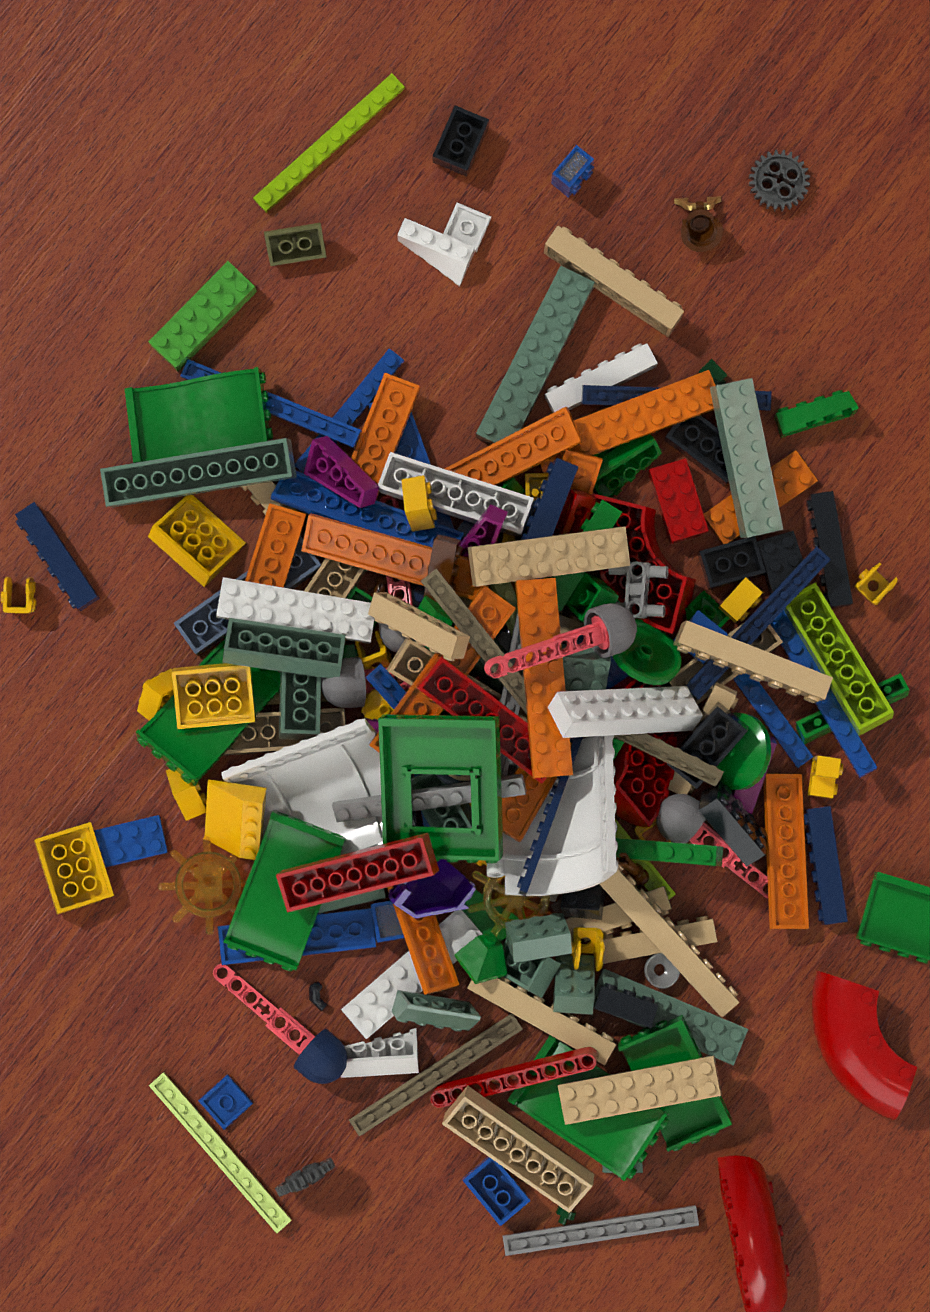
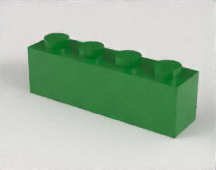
M843 390L833 392L832 396L825 398V395L816 397L814 402L811 403L803 401L797 403L796 407L791 409L789 407L780 408L777 410L778 413L775 414L774 419L780 437L783 438L851 417L859 408L849 391L843 392Z
M651 434L621 444L602 456L603 461L593 489L594 493L610 498L614 495L617 496L622 491L621 488L628 481L631 483L640 470H645L657 459L662 452Z

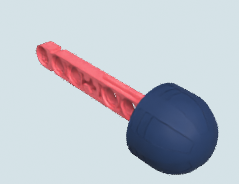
M219 964L214 968V978L224 987L227 986L232 994L267 1023L265 1026L299 1054L294 1064V1069L308 1080L318 1084L331 1083L343 1074L347 1066V1052L342 1042L333 1033L329 1032L328 1029H324L317 1036H314L282 1007L276 1008L244 979L236 976L237 973L230 967ZM220 968H226L228 971L227 976L223 979H220L217 975ZM236 980L242 982V988L239 991L232 989V983ZM251 992L257 996L254 1003H248L246 1000V996ZM261 999H263L261 1002L263 1006H270V1014L265 1013L262 1015L263 1010L257 1006ZM283 1017L286 1021L285 1026L277 1028L275 1025L276 1019ZM293 1030L300 1032V1038L296 1041L290 1039V1033Z

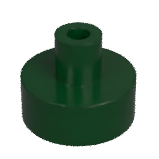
M558 1205L556 1213L560 1215L558 1223L565 1225L567 1219L573 1221L576 1212L572 1210L569 1213Z

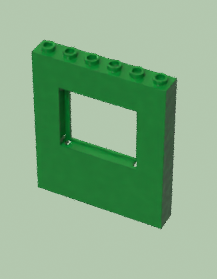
M383 714L379 717L383 844L428 833L436 861L440 859H447V862L466 860L468 863H476L478 860H484L486 863H497L503 857L499 716ZM411 774L470 775L472 828L413 826Z

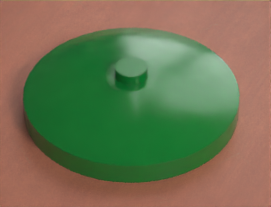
M635 619L637 632L634 642L624 652L613 655L614 661L625 673L640 682L650 685H662L670 682L677 675L681 667V656L677 646L673 645L674 641L664 631L647 624L643 620Z
M733 713L748 725V731L718 764L717 768L724 771L719 781L727 785L731 790H745L754 786L764 776L771 758V741L765 726L759 719L745 713Z

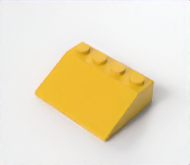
M186 495L152 526L148 535L155 544L203 587L214 579L246 544L245 541L193 495Z
M223 663L172 669L177 729L255 722L251 667Z
M208 779L205 840L239 858L255 860L263 840L266 788Z
M91 822L34 840L57 915L114 896Z

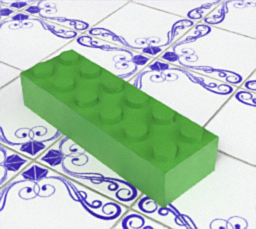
M227 261L148 341L150 346L179 372L185 366L187 360H191L257 292L256 287Z

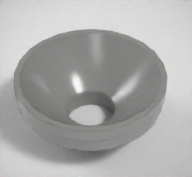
M663 953L652 955L647 960L644 968L646 979L657 988L672 986L680 974L678 969ZM657 964H662L664 966V973L658 976L655 974L654 968Z

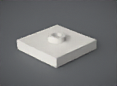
M456 203L443 234L475 247V252H477L491 221V216Z

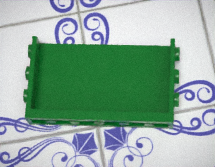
M683 1015L669 1021L662 1020L650 1029L649 1027L643 1028L632 1037L627 1035L621 1038L618 1043V1049L623 1052L632 1071L703 1057ZM722 1096L659 1107L670 1114L667 1118L670 1120L664 1130L660 1129L666 1141L668 1152L671 1150L678 1151L690 1142L691 1144L697 1143L704 1136L716 1135L719 1133V1130L732 1125V1117Z

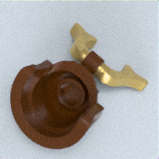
M721 196L707 197V202L696 201V203H689L688 198H674V204L693 211L687 219H682L681 227L682 241L689 249L696 252H706L716 247L720 242L723 234L722 224L718 218H714L712 213L707 210L713 209L715 204L720 203Z

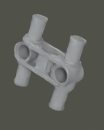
M630 561V566L609 569V575L626 576L624 603L616 602V604L628 609L631 613L632 607L637 604L640 610L636 615L632 613L634 618L645 619L648 616L665 617V605L648 604L649 579L651 577L668 578V566H651L649 562ZM638 565H640L643 570L641 575L639 576L635 574V568Z

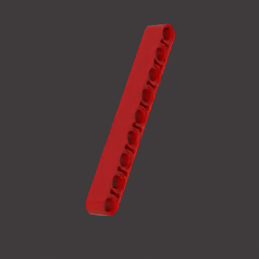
M584 1047L439 1084L434 1088L430 1100L433 1106L442 1108L452 1105L460 1094L455 1089H460L463 1092L469 1086L483 1097L589 1071L596 1065L598 1052L593 1047ZM590 1056L593 1060L587 1061L584 1057ZM565 1061H572L574 1065L569 1066ZM551 1065L555 1067L556 1070H549L547 1066ZM533 1070L537 1075H531L528 1071ZM510 1075H516L518 1079L513 1080ZM495 1079L499 1081L500 1084L496 1085L492 1083L491 1080ZM478 1084L481 1086V1089H476L473 1085ZM440 1093L444 1095L445 1098H439L436 1094Z

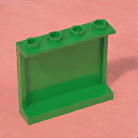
M875 872L856 939L861 940L860 944L869 947L872 944L879 945V950L889 953L891 949L898 951L897 955L909 958V955L917 957L916 961L927 964L928 960L930 961V887L881 872Z

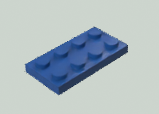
M160 815L94 830L105 868L168 853Z

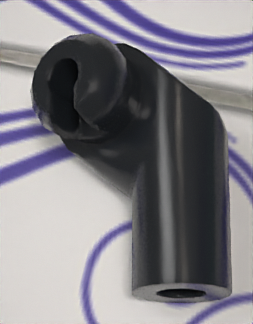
M314 982L309 987V1000L322 1011L328 1004L320 998V991L323 988L322 984Z

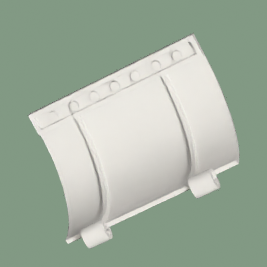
M365 718L355 720L353 723L345 726H339L327 733H320L311 739L302 740L295 745L283 747L279 751L267 753L263 757L248 760L244 764L230 767L228 770L221 772L225 782L266 788L263 837L272 811L277 810L347 837L341 855L383 844L382 816L336 822L332 808L333 802L381 795L380 753L369 746V743L377 733Z
M614 735L590 736L582 739L572 767L573 775H569L526 896L557 895L584 890L604 882L616 873L618 869V860H616L618 843L615 841V833L617 831L615 813L617 806L614 803V795L616 793V786L614 785L615 766H613L615 749L612 743ZM511 760L509 761L507 776L513 775L518 767ZM558 778L556 779L553 785L557 786L559 782ZM551 790L522 841L518 842L503 833V857L497 863H487L488 877L499 878L505 876V895L523 896L518 894L520 888L517 887L520 876L524 877L527 871L523 867L527 857L530 859L532 857L533 851H530L533 840H538L540 833L536 831L540 821H545L546 815L543 812L546 804H551L553 798L549 796Z

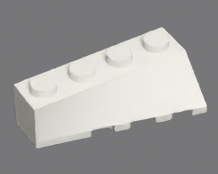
M405 218L397 235L398 241L460 287L475 253V247Z
M416 1028L410 1029L409 1033L401 1034L398 1032L394 1033L393 1037L385 1039L378 1037L369 1043L363 1041L344 1046L348 1059L346 1069L341 1078L419 1073Z

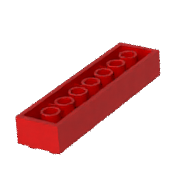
M439 655L415 687L452 716H499L500 752L532 776L528 723ZM547 777L535 779L543 784Z
M424 833L288 868L279 872L276 877L286 910L291 912L433 876L439 871L429 834Z

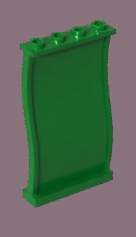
M254 367V369L213 374L164 385L124 388L133 463L271 441L273 439L272 428H269L268 423L271 420L270 410L266 407V402L269 401L267 391H264V383H266L265 372H262L259 367Z
M226 636L198 666L223 664ZM251 667L255 717L280 692V673L278 671ZM173 695L151 720L140 730L136 731V736L138 738L137 742L144 748L146 746L152 750L151 753L160 760L162 758L167 762L166 766L170 770L179 772L181 774L180 777L187 784L191 782L196 786L198 781L225 754L250 723L177 729Z
M274 810L270 815L262 843L223 943L228 944L227 947L230 949L244 950L248 956L262 957L264 962L273 965L274 963L280 964L282 969L292 972L297 970L300 965L303 952L322 904L287 912L276 875L288 868L341 855L347 837Z
M550 1035L534 1060L572 1051L573 1049ZM565 1061L569 1066L574 1065L572 1061ZM551 1065L547 1066L549 1070H556L555 1067ZM597 1065L589 1071L533 1084L513 1091L507 1101L516 1105L539 1123L595 1159L623 1181H627L628 1178L631 1180L637 1172L635 1167L639 1162L643 1163L648 1155L646 1150L650 1145L654 1146L659 1138L657 1133L660 1129L664 1130L670 1121L667 1119L670 1114L658 1107L565 1125L558 1085L610 1075ZM533 1070L528 1071L531 1075H537Z

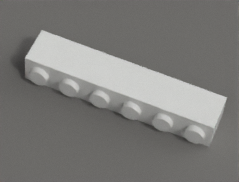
M637 344L631 348L632 351L626 354L621 352L615 356L614 360L610 362L605 360L598 364V368L591 370V368L581 373L580 377L576 379L571 377L564 381V385L560 387L555 385L547 390L548 393L545 394V399L552 413L564 407H568L571 410L581 405L582 385L619 386L656 368L658 363L648 344Z

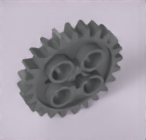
M777 150L774 151V155H771L768 151L766 154L767 158L761 155V162L756 160L754 163L756 167H751L750 171L754 174H749L748 178L753 181H750L748 186L754 188L751 189L750 193H756L754 200L760 198L759 205L761 206L766 203V209L773 206V211H776L777 207H780L781 212H783L785 206H787L791 210V203L798 206V200L803 201L804 199L802 194L806 195L808 192L805 189L810 185L809 182H806L809 180L810 175H805L808 168H802L804 161L798 163L799 156L793 159L792 152L787 156L785 155V150L782 151L781 155L778 154ZM775 165L779 171L773 172L769 166ZM787 173H794L796 178L789 179ZM778 178L782 179L780 184L777 183ZM763 182H768V183H770V184H771V188H770V189H765V188L762 186V183H763ZM782 189L787 190L789 195L782 196L779 191Z
M328 1158L320 1163L308 1164L302 1167V1171L297 1170L285 1178V1181L276 1186L275 1190L279 1197L290 1192L301 1191L309 1187V1184L313 1185L325 1177L326 1173L336 1166L332 1158Z

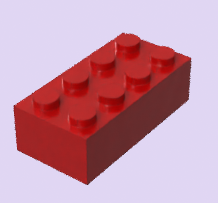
M686 458L649 469L648 475L670 545L707 534L709 530Z

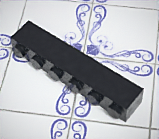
M828 491L811 494L808 497L809 500H806L807 510L811 511L812 518L809 519L811 530H814L815 533L813 546L814 548L817 546L831 559L821 569L822 575H819L820 585L824 586L825 590L823 596L831 609L850 606L853 604L834 492Z

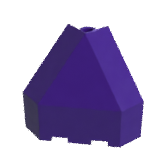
M440 859L437 861L439 871L435 875L394 885V888L389 890L388 897L395 906L416 919L469 909L465 902L473 896L476 888L474 883L447 862L446 859Z

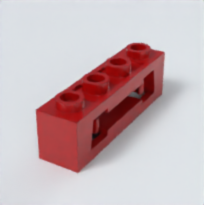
M570 488L552 536L583 532L581 526L586 518L589 520L596 498L588 492ZM571 499H572L573 501H572V504H571V506H570V509H569V511H567V508H568V506H569V503H570V501H571Z

